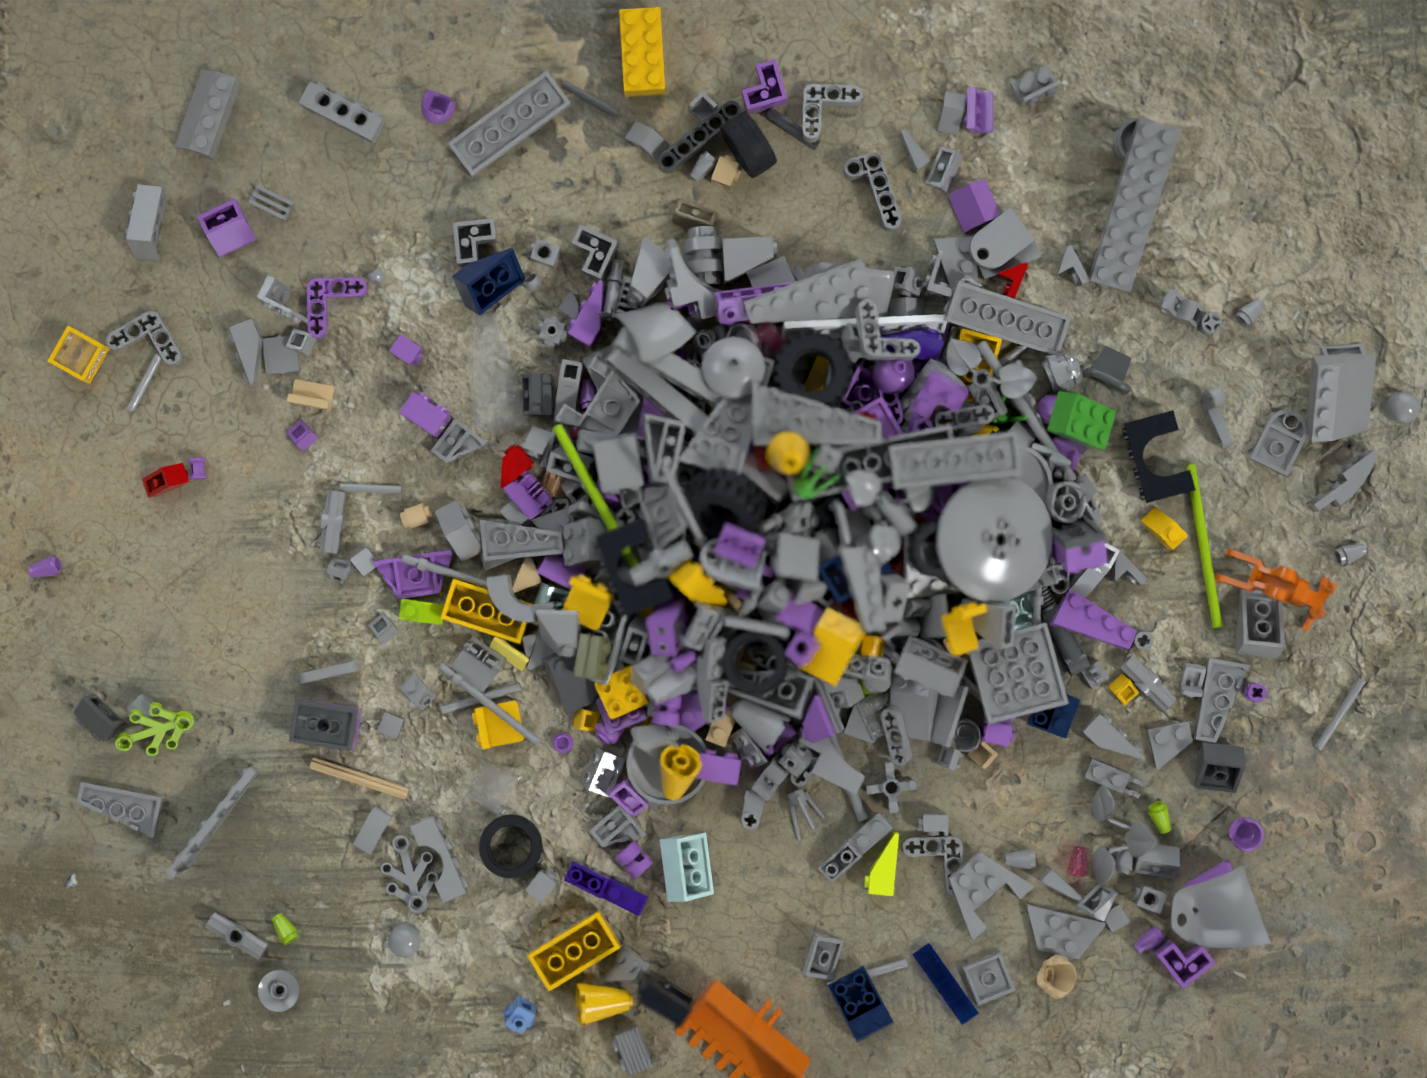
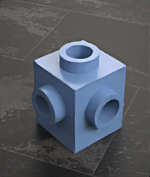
M517 996L511 1005L508 1004L504 1010V1025L511 1031L523 1034L526 1028L529 1029L534 1022L536 1005Z

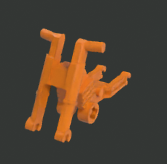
M1227 548L1225 555L1254 565L1247 583L1218 573L1216 574L1215 581L1251 593L1260 589L1262 590L1261 593L1276 601L1301 607V605L1309 607V614L1300 627L1306 631L1310 629L1314 620L1324 617L1326 611L1322 607L1326 598L1335 591L1337 583L1330 582L1327 577H1321L1318 592L1309 589V582L1296 577V571L1281 565L1278 566V569H1268L1261 559Z

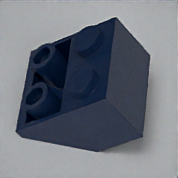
M1066 695L1069 704L1030 713L1027 725L1066 739L1080 699Z

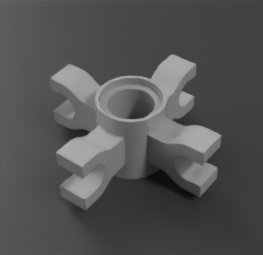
M884 762L886 778L882 781V784L866 785V793H884L888 796L889 812L896 813L898 812L897 796L904 790H917L915 780L899 782L895 779L894 763ZM889 782H895L897 785L896 790L892 793L886 791V784Z

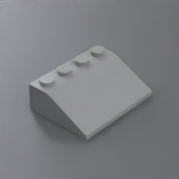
M1375 353L1312 356L1306 420L1307 435L1311 442L1334 441L1368 431L1376 362Z

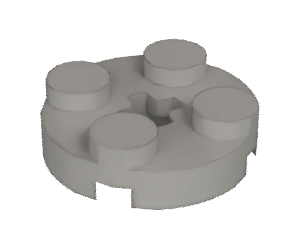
M800 501L799 503L794 502L789 506L784 516V522H787V529L783 528L784 533L807 538L811 537L814 528L819 524V516L816 515L812 504Z

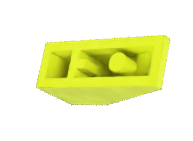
M893 831L871 866L869 875H865L864 888H867L868 894L893 896L899 841L898 832Z

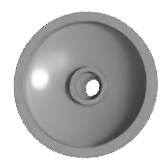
M727 337L718 340L708 348L702 361V375L707 386L717 395L729 399H738L752 393V382L761 384L765 373V362L760 350L750 341L739 337ZM736 361L738 364L737 366H731L730 362Z

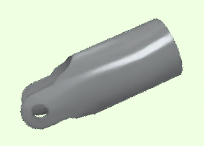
M884 491L879 494L877 504L882 509L885 517L903 537L907 536L917 527V523L887 492Z

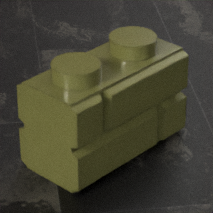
M580 634L574 676L603 679L608 671L606 656L611 650V643L608 637Z

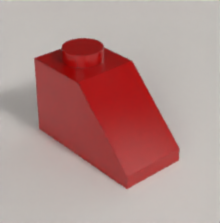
M512 445L504 452L505 456L502 458L500 481L502 490L520 478L525 471H529L536 465L519 445L516 447Z
M183 463L162 467L142 478L148 498L180 488L190 482L188 472Z

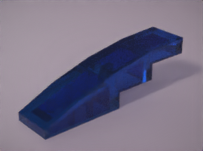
M927 943L912 954L962 1026L979 1014L930 943Z

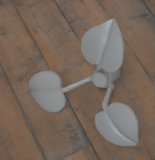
M951 339L948 344L947 362L950 370L958 376H964L970 370L974 374L973 381L977 387L973 405L968 401H963L959 409L977 406L980 390L988 388L991 382L1001 384V392L1006 397L1018 399L1027 394L1037 381L1036 375L1031 370L1017 364H1010L1001 368L999 372L1001 380H997L994 377H990L989 373L985 370L977 371L973 369L981 362V353L975 344ZM984 409L979 414H974L975 410H971L974 415V423L977 422L975 420L977 417H983L986 420ZM961 412L958 415V421L961 424L969 422L970 418L967 413ZM951 414V421L953 422V426H956L954 422V414ZM983 425L955 429L958 437H967L978 432Z
M855 471L846 474L845 479L848 483L852 499L856 504L864 506L863 515L867 519H874V522L881 524L875 525L872 528L870 541L878 561L885 563L900 549L901 536L895 527H887V523L880 519L884 516V513L877 502H875L878 499L876 494L881 489L880 480L874 473L869 471ZM935 485L904 488L908 498L898 500L897 502L902 504L910 501L912 510L924 511L934 501Z
M1101 785L1094 795L1092 801L1094 817L1098 821L1106 819L1115 825L1129 830V832L1125 834L1127 845L1112 848L1108 851L1105 847L1101 846L1094 852L1092 871L1099 884L1108 881L1114 874L1115 860L1111 855L1113 852L1129 849L1133 857H1141L1147 854L1159 842L1143 822H1136L1130 827L1110 817L1115 811V802L1111 792L1105 785Z

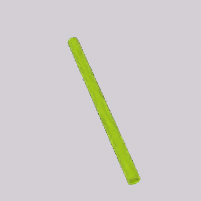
M562 424L557 425L553 428V431L608 530L619 527ZM630 547L626 548L622 555L630 569L639 565V562Z
M1196 464L1186 465V471L1190 470L1195 490L1190 491L1211 624L1212 628L1223 627Z

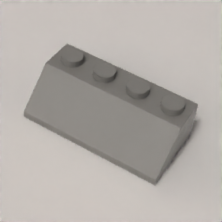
M201 70L175 143L176 148L211 160L215 159L241 85L236 78L217 71Z

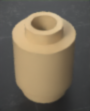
M421 503L404 509V512L400 513L403 526L412 529L429 523L432 512L429 506Z

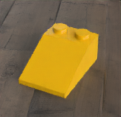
M827 607L813 633L817 637V641L821 643V646L810 663L805 666H799V669L836 687L866 632L862 631L860 623Z

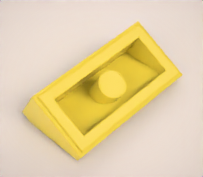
M494 637L490 648L506 658L508 663L523 671L528 665L530 658L526 657L524 653L502 638Z

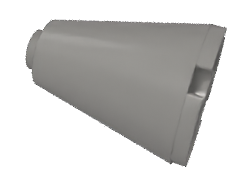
M744 698L741 701L736 700L730 709L733 711L731 716L766 753L769 750L767 745L772 746L785 728L783 721L788 722L790 720L784 714Z

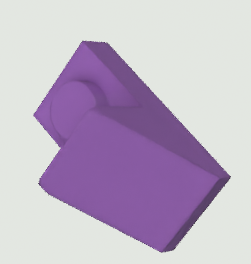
M629 779L623 780L608 792V795L632 817H635L649 806L648 801L635 790Z

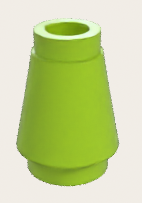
M1163 801L1150 804L1148 806V814L1159 830V833L1164 834L1171 831L1168 806Z
M282 913L271 919L278 938L284 945L290 944L299 937L297 934L298 930Z

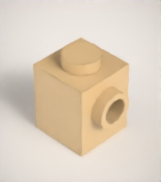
M725 155V157L720 156L713 172L711 183L730 190L733 181L737 182L741 174L739 163L736 162L737 160L728 155Z

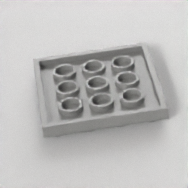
M1047 623L1015 630L1013 646L1002 650L997 649L984 638L977 640L978 649L968 652L987 724L1069 704Z

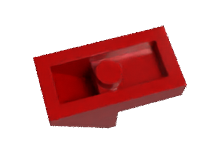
M1024 262L996 275L998 278L1011 282L1006 284L1002 295L1015 299L1029 265L1028 263Z

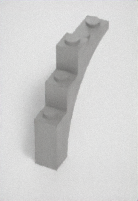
M675 239L666 240L668 248L664 249L667 261H671L672 266L668 268L671 278L666 280L668 288H664L667 301L671 300L673 307L692 302L695 313L699 312L701 319L716 316L715 292L722 291L709 286L696 277L683 261ZM737 321V322H734L733 324L727 325V327H728V330H730V328H731L733 325L737 324V323H751V322Z
M814 685L812 687L811 700L813 695L817 694ZM799 729L796 735L799 737L798 742L819 752V755H814L809 764L812 767L810 771L856 795L865 775L851 767L839 756L830 743L829 738L810 743L809 739L804 740Z

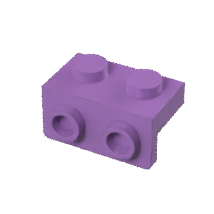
M976 87L967 88V94H965L964 98L965 106L967 107V115L964 116L965 127L973 134L992 133L994 93L992 91L980 92Z
M726 523L714 553L747 567L754 568L765 539L757 534L749 533L739 529L737 526Z

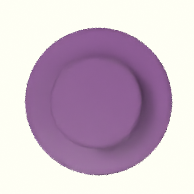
M559 733L553 739V747L559 753L569 752L574 744L573 738L567 733Z

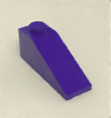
M931 328L928 330L915 329L880 335V338L913 339L917 341L920 346V352L915 358L929 361L930 358L937 361L944 343L940 332ZM886 345L887 350L895 352L893 346Z

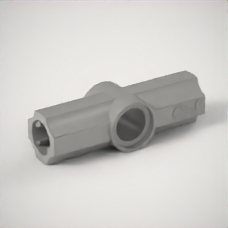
M327 491L325 512L322 513L321 517L322 536L320 552L338 554L340 535L345 524L343 512L346 492Z
M682 540L666 550H654L650 553L648 560L630 569L629 574L638 587L656 576H668L673 571L674 566L692 557L693 553L687 542Z
M1133 655L1129 656L1119 668L1134 682L1135 687L1146 697H1149L1162 711L1167 710L1174 704L1176 700L1174 695L1161 684L1162 681L1151 670H1147Z
M216 911L210 917L205 927L225 939L229 945L240 948L258 960L269 944L249 932L246 927L237 925ZM233 931L240 932L241 940L233 938Z

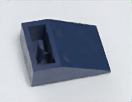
M836 555L818 566V569L839 604H842L852 598L853 595H851L849 590L850 583L847 574H844L842 568L844 566L842 558ZM888 561L880 567V575H890L894 572Z
M864 966L827 985L857 1043L894 1024Z

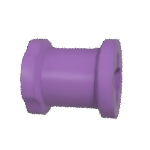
M206 458L187 459L190 463L191 472L189 479H207L205 474Z
M1249 683L1245 686L1244 696L1247 700L1261 702L1266 698L1267 691L1263 685ZM1252 689H1258L1256 692L1258 696H1252L1254 693Z

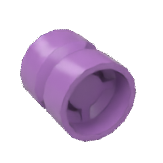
M677 696L658 704L654 702L653 705L656 707V710L652 714V723L679 726L680 714L677 712V709L681 708L682 696Z
M635 840L614 857L621 866L627 867L626 872L633 880L653 863L646 853H641L642 848Z

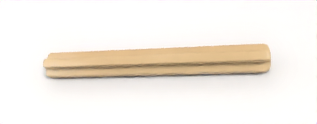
M316 757L311 759L309 768L401 799H406L409 793L407 787Z

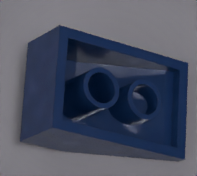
M512 248L467 264L452 276L465 307L479 316L522 284L525 279Z

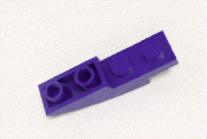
M572 861L564 878V881L598 898H603L637 916H641L649 898L616 879Z

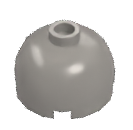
M1060 482L1054 484L1049 493L1045 495L1046 509L1052 520L1059 523H1073L1077 518L1083 516L1086 509V498L1082 496L1080 491L1082 489L1074 482Z

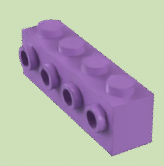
M796 282L715 292L716 316L719 323L729 325L737 321L750 322L743 303L744 301Z

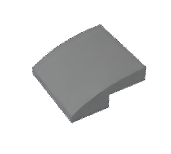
M1033 443L1032 449L1049 462L1053 485L1060 482H1068L1071 461L1053 449Z

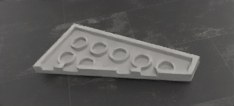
M861 258L743 302L751 323L856 318L855 308L862 300L869 299L876 305L865 265Z
M909 536L904 537L903 578L911 583L907 598L961 592L950 582L946 575L942 578L928 577L914 570L913 564L908 560L909 553L906 551V548L909 546ZM924 540L922 556L925 562L932 567L939 566L940 561L936 544Z

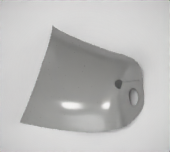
M665 302L653 303L624 313L600 312L594 315L615 316L620 319L635 338L641 362L650 361L673 352L696 333V330L675 308Z
M1244 865L1216 878L1180 889L1173 898L1171 913L1172 929L1190 943L1211 948H1244L1271 944L1252 894ZM1194 907L1198 909L1196 914L1193 912ZM1181 913L1186 916V923L1182 927L1177 923L1178 915Z

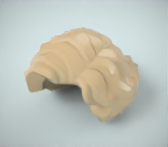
M1054 955L1043 962L1036 976L1037 985L1050 994L1052 998H1064L1075 986L1076 968L1067 957Z

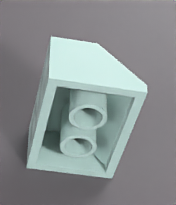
M706 833L661 839L660 847L667 901L686 902L713 895L714 889Z

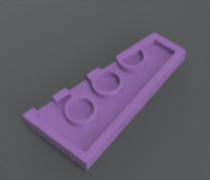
M1068 589L1065 592L1050 623L1052 626H1059L1067 631L1077 632L1085 635V637L1101 640L1102 643L1123 650L1130 649L1137 634L1136 630L1072 589Z

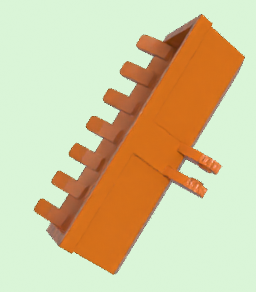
M717 979L710 982L690 1005L692 1006L691 1013L681 1029L677 1027L675 1030L677 1035L682 1036L688 1028H691L695 1035L690 1039L689 1045L693 1048L704 1039L709 1044L702 1052V1056L706 1059H709L715 1051H718L722 1057L715 1066L720 1071L731 1062L736 1068L729 1075V1078H739L743 1073L748 1078H803L804 1072L811 1061L808 1056L772 1027V1024L782 1013L780 1008L775 1010L766 1021L762 1016L769 1010L773 1002L768 999L756 1013Z

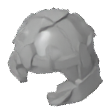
M1062 353L1046 356L1045 362L1042 363L1044 373L1048 375L1052 385L1050 386L1052 392L1058 394V391L1070 392L1071 389L1079 385L1082 380L1084 365L1082 361L1071 354Z

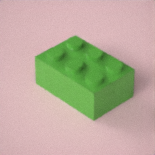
M1058 391L1047 431L1087 448L1105 450L1116 411L1077 393Z

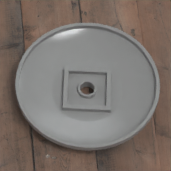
M1010 477L973 480L961 487L944 507L936 535L938 558L947 578L965 595L986 602L1011 600L1029 590L1043 574L1051 555L1053 543L1052 524L1043 501L1029 486ZM998 534H1001L1003 536V542L1001 545H997L996 543V537Z

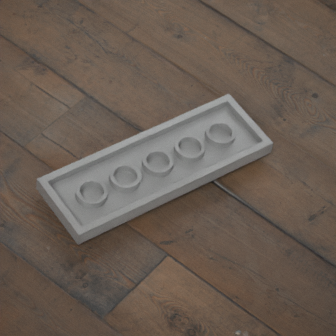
M546 70L451 140L448 145L471 176L474 177L571 106V102Z
M960 281L955 283L944 317V321L1051 355L1060 354L1071 320L1069 316Z
M1016 432L889 446L894 489L1022 474Z

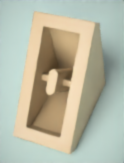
M524 557L512 585L515 595L535 588L542 583L531 557Z

